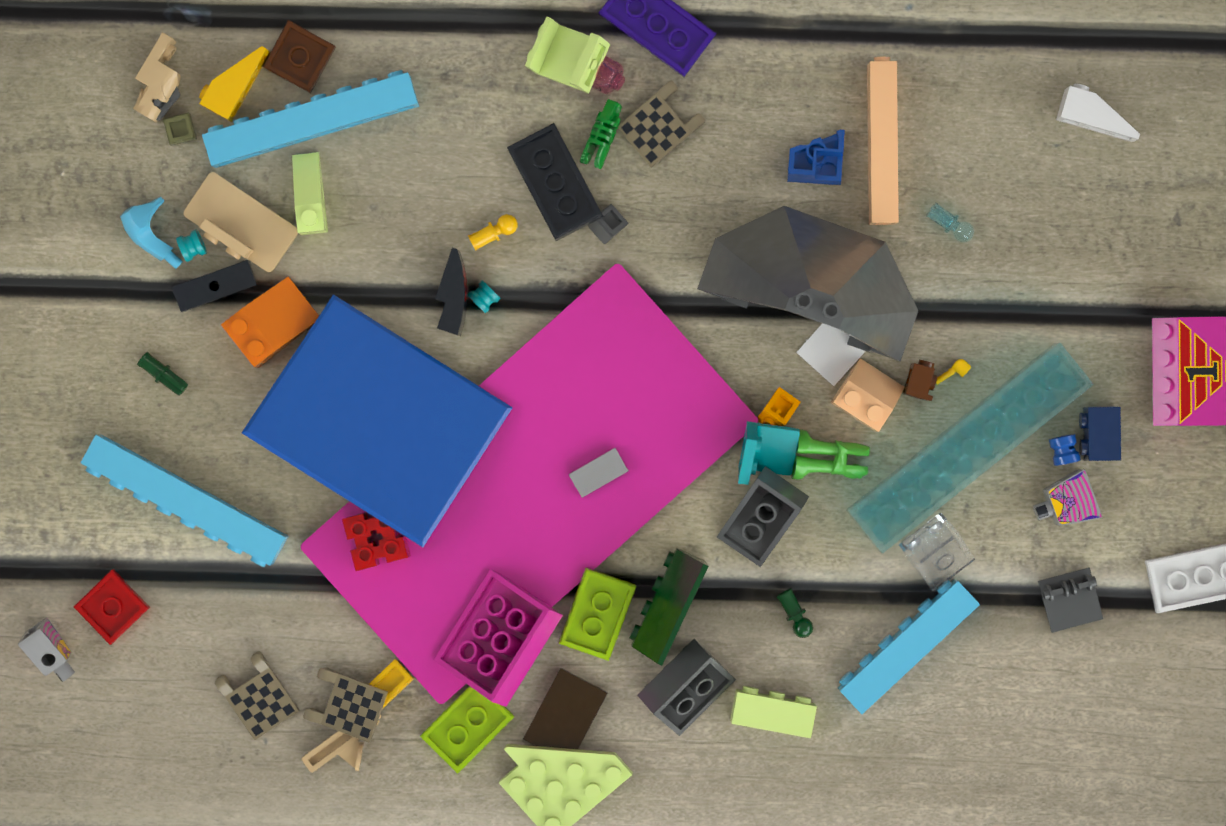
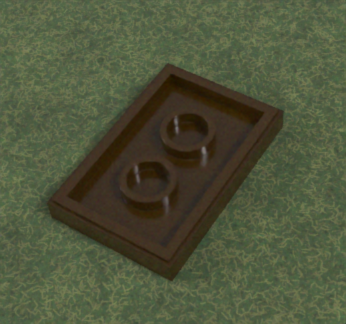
M560 668L523 740L541 747L579 749L608 692Z

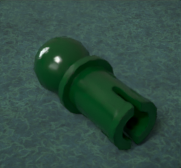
M791 588L787 589L776 597L788 616L786 618L787 621H794L792 627L794 634L799 638H807L813 632V623L810 619L802 616L806 612L805 608H801L792 592L793 590Z

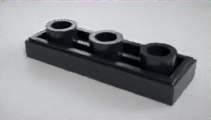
M245 260L173 286L172 289L179 309L183 313L258 286L249 260ZM214 282L219 283L217 291H213L211 288Z

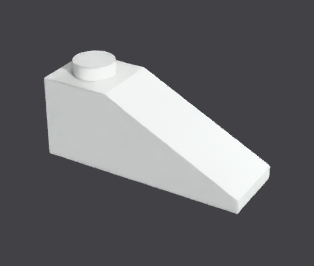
M1074 84L1064 90L1056 118L1057 121L1130 142L1139 139L1140 133L1096 93L1090 92L1089 87Z

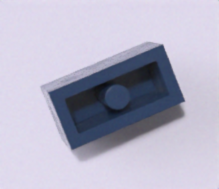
M1083 407V413L1079 414L1080 429H1083V439H1080L1079 451L1080 455H1084V461H1121V407Z

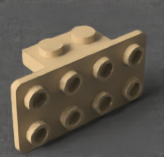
M215 172L208 174L184 210V216L205 231L203 237L215 245L219 241L227 246L225 251L238 260L242 256L266 272L274 271L298 235L297 227Z

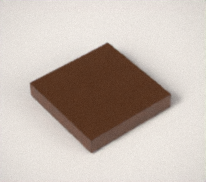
M288 20L263 68L311 94L336 46Z

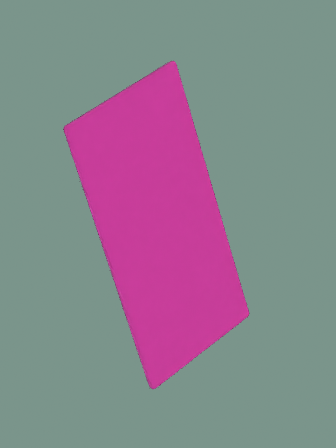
M620 264L613 265L479 385V387L513 408L424 547L419 546L406 537L410 557L387 563L386 557L378 558L379 565L355 571L350 550L356 548L354 538L347 540L342 519L365 513L366 511L350 501L301 544V550L439 704H444L466 683L435 662L434 659L490 569L550 607H553L580 583L585 568L592 570L597 568L736 444L745 434L747 421L758 423V418ZM616 448L628 472L582 498L569 474ZM366 512L368 518L373 517L372 515ZM373 530V535L370 536L372 542L375 541L376 545H379V541L383 539L381 533L377 534V530Z

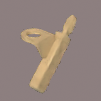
M337 731L302 757V761L308 770L313 773L329 760L336 757V755H339L354 767L355 771H359L364 743L359 742V739Z

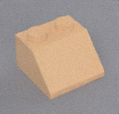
M859 358L831 403L873 431L879 432L893 411L905 387Z

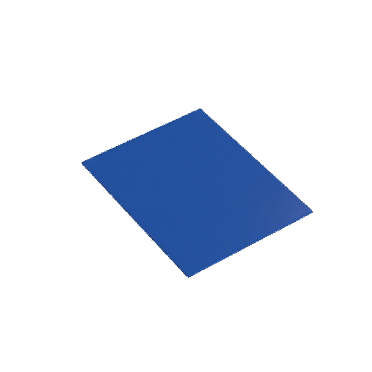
M333 295L249 420L242 434L419 546L424 547L513 407Z

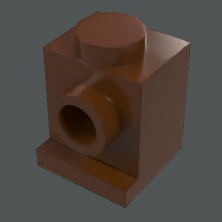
M920 359L918 364L911 363L903 395L932 401L933 396L928 395L929 390H934L937 381V375H934L935 363Z

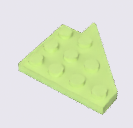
M507 744L504 750L516 762L517 766L499 781V784L536 826H572L631 777L633 772L615 752Z

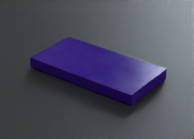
M608 0L599 11V15L682 77L687 75L716 36L714 31L672 0Z

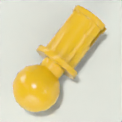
M509 214L502 215L496 225L493 226L491 222H488V226L468 235L476 251L490 242L500 241L498 237L500 234H513L518 227L517 219Z

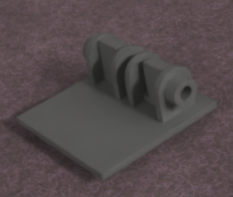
M1090 567L1038 581L1051 633L1103 619L1095 589L1097 581L1095 576H1092Z

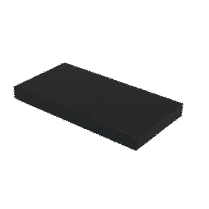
M555 123L507 147L555 241L603 217Z

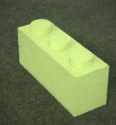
M743 686L742 690L736 689L730 719L732 724L811 738L817 709L815 703H811V698L796 696L795 700L785 698V693L769 691V695L758 693V688Z

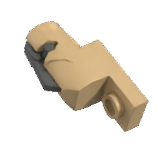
M163 32L135 77L136 80L146 85V88L141 89L133 109L156 123L164 117L181 96L178 89L181 75L164 65L165 60L169 61L176 51L174 46L176 41Z

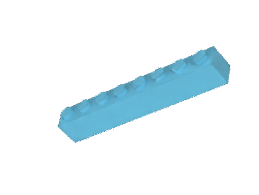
M403 70L389 73L387 75L388 78L378 81L377 78L368 79L362 82L361 87L352 89L351 86H345L337 89V94L326 97V94L315 95L310 98L311 102L301 104L300 101L292 102L285 105V110L275 112L274 109L260 112V117L249 120V117L234 120V125L224 128L223 125L208 128V133L202 134L211 166L218 168L420 107L411 76L408 72L403 74Z
M102 434L95 435L81 461V464L87 466L86 472L98 478L103 475L111 479L110 485L120 490L127 488L133 491L134 494L132 496L144 503H147L149 500L157 504L156 509L168 516H171L173 513L181 517L180 522L192 529L197 526L205 530L203 535L214 541L221 539L227 542V548L238 554L245 552L251 555L250 560L262 567H265L266 564L269 566L274 564L289 537Z

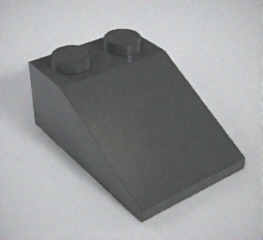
M765 466L721 529L717 538L761 567L798 516L809 496Z

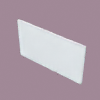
M822 323L811 337L806 339V342L796 353L835 386L865 351L847 345L850 335Z

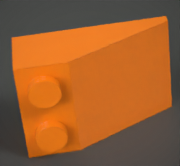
M287 277L244 306L222 323L221 326L253 367L259 368L312 327L319 315L290 277Z

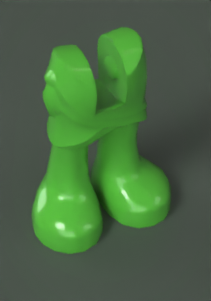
M799 429L800 436L796 453L835 455L833 460H821L795 456L791 474L792 479H803L808 473L814 472L844 475L851 479H860L868 475L867 466L847 464L848 454L869 456V446L835 440V443L812 439L806 430Z

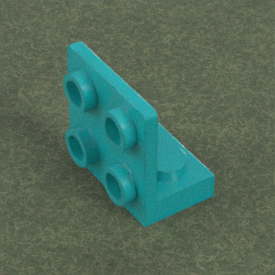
M747 421L738 465V484L749 485L750 476L756 475V471L761 472L765 466L776 474L790 476L793 470L800 430L798 428Z

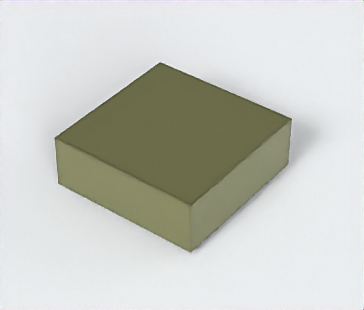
M189 112L163 119L169 145L173 146L197 139Z

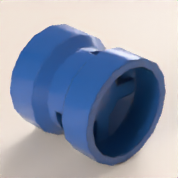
M1075 434L1049 439L1050 448L1055 451L1053 456L1054 466L1081 461L1080 454L1074 447L1077 443Z

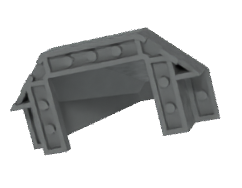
M782 206L715 238L697 288L745 309L748 303L752 302L786 310L829 325L850 335L847 345L869 353H877L900 362L918 314L916 304L885 241L787 206Z

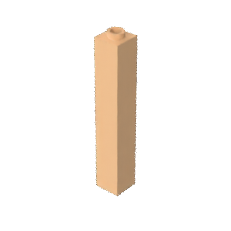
M874 57V61H870L867 65L869 225H896L899 223L897 61H890V57Z

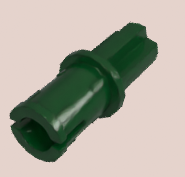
M146 352L137 363L139 367L155 378L156 383L161 382L178 396L184 393L188 387V383L171 371L169 365H163L150 355L149 352Z

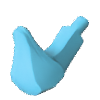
M158 197L151 202L131 206L125 210L120 218L125 231L132 241L158 260L162 261L165 259L177 269L183 261L171 251L173 248L158 239L150 228L151 218L164 203V199Z

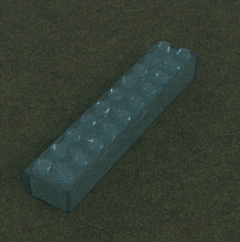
M1060 342L1054 343L846 509V511L876 549L883 554L1094 384Z

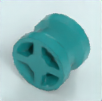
M197 229L191 231L190 235L186 237H176L178 247L186 262L193 260V257L198 254L201 256L207 254L205 244Z
M483 280L478 283V288L475 291H470L467 294L485 314L489 311V306L493 302H498L501 299Z

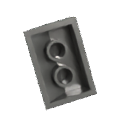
M693 639L637 696L658 719L680 736L736 679L699 642Z

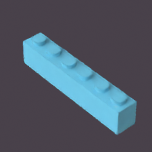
M955 579L952 582L949 580L945 581L937 589L939 594L932 600L928 598L917 608L920 612L913 618L908 616L898 625L900 630L893 637L890 634L878 644L880 649L873 655L868 653L858 663L860 667L854 673L849 671L839 680L841 684L838 687L839 691L861 714L868 710L980 605L959 581Z

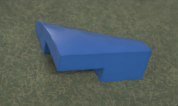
M837 130L836 134L821 139V137L814 139L808 145H798L790 148L787 182L841 185L845 130Z

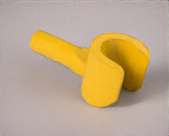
M964 359L956 360L948 371L937 377L936 384H940L955 372L963 377L971 369L970 364Z

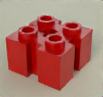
M366 512L342 519L347 540L354 538L356 548L350 550L355 571L379 565L378 558L386 557L387 563L411 556L405 536L399 537L396 530L375 517L368 518ZM373 530H377V534L381 533L383 539L379 541V545H376L375 541L372 542L370 536L373 535Z

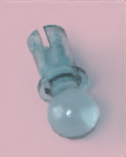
M937 202L932 205L930 212L926 214L927 218L945 229V233L952 230L957 241L968 242L973 238V226L968 222H958L959 215L956 214L954 216L938 205Z

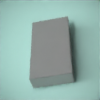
M616 448L570 473L569 476L583 498L628 472V469Z

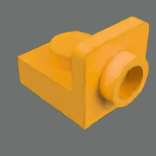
M778 387L762 412L758 415V422L785 426L801 401L781 387Z

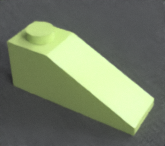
M319 152L292 155L297 232L300 235L328 232Z

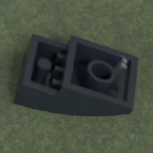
M452 247L435 297L437 301L445 303L437 329L461 337L467 312V276L461 252Z

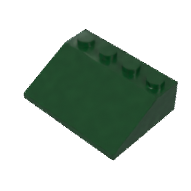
M676 548L674 553L669 551L663 564L667 569L663 577L657 576L652 587L655 595L652 601L646 600L640 613L644 616L641 625L635 624L629 639L633 640L631 645L634 649L661 666L709 567L706 561Z

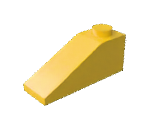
M261 46L213 79L210 85L206 84L199 95V98L202 99L199 104L232 122L270 52Z

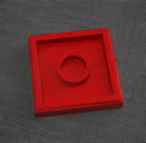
M114 569L73 606L109 645H112L150 609V606Z

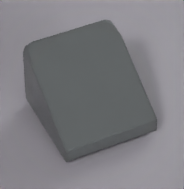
M612 204L601 211L603 214L601 219L588 225L589 229L603 244L608 243L629 224Z

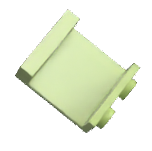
M546 17L538 30L536 42L527 55L525 66L540 76L589 94L610 47V43L599 35L591 33L589 36L561 26L553 19Z

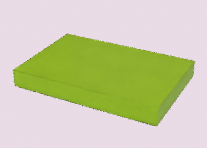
M585 568L558 643L609 661L636 585Z
M469 686L420 737L458 774L515 716L505 706L491 702Z

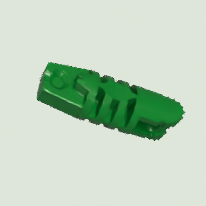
M608 99L603 111H599L596 122L590 132V137L581 155L580 163L589 164L596 147H598L594 166L598 169L603 168L610 145L614 140L616 130L621 121L619 115L622 106L618 102Z

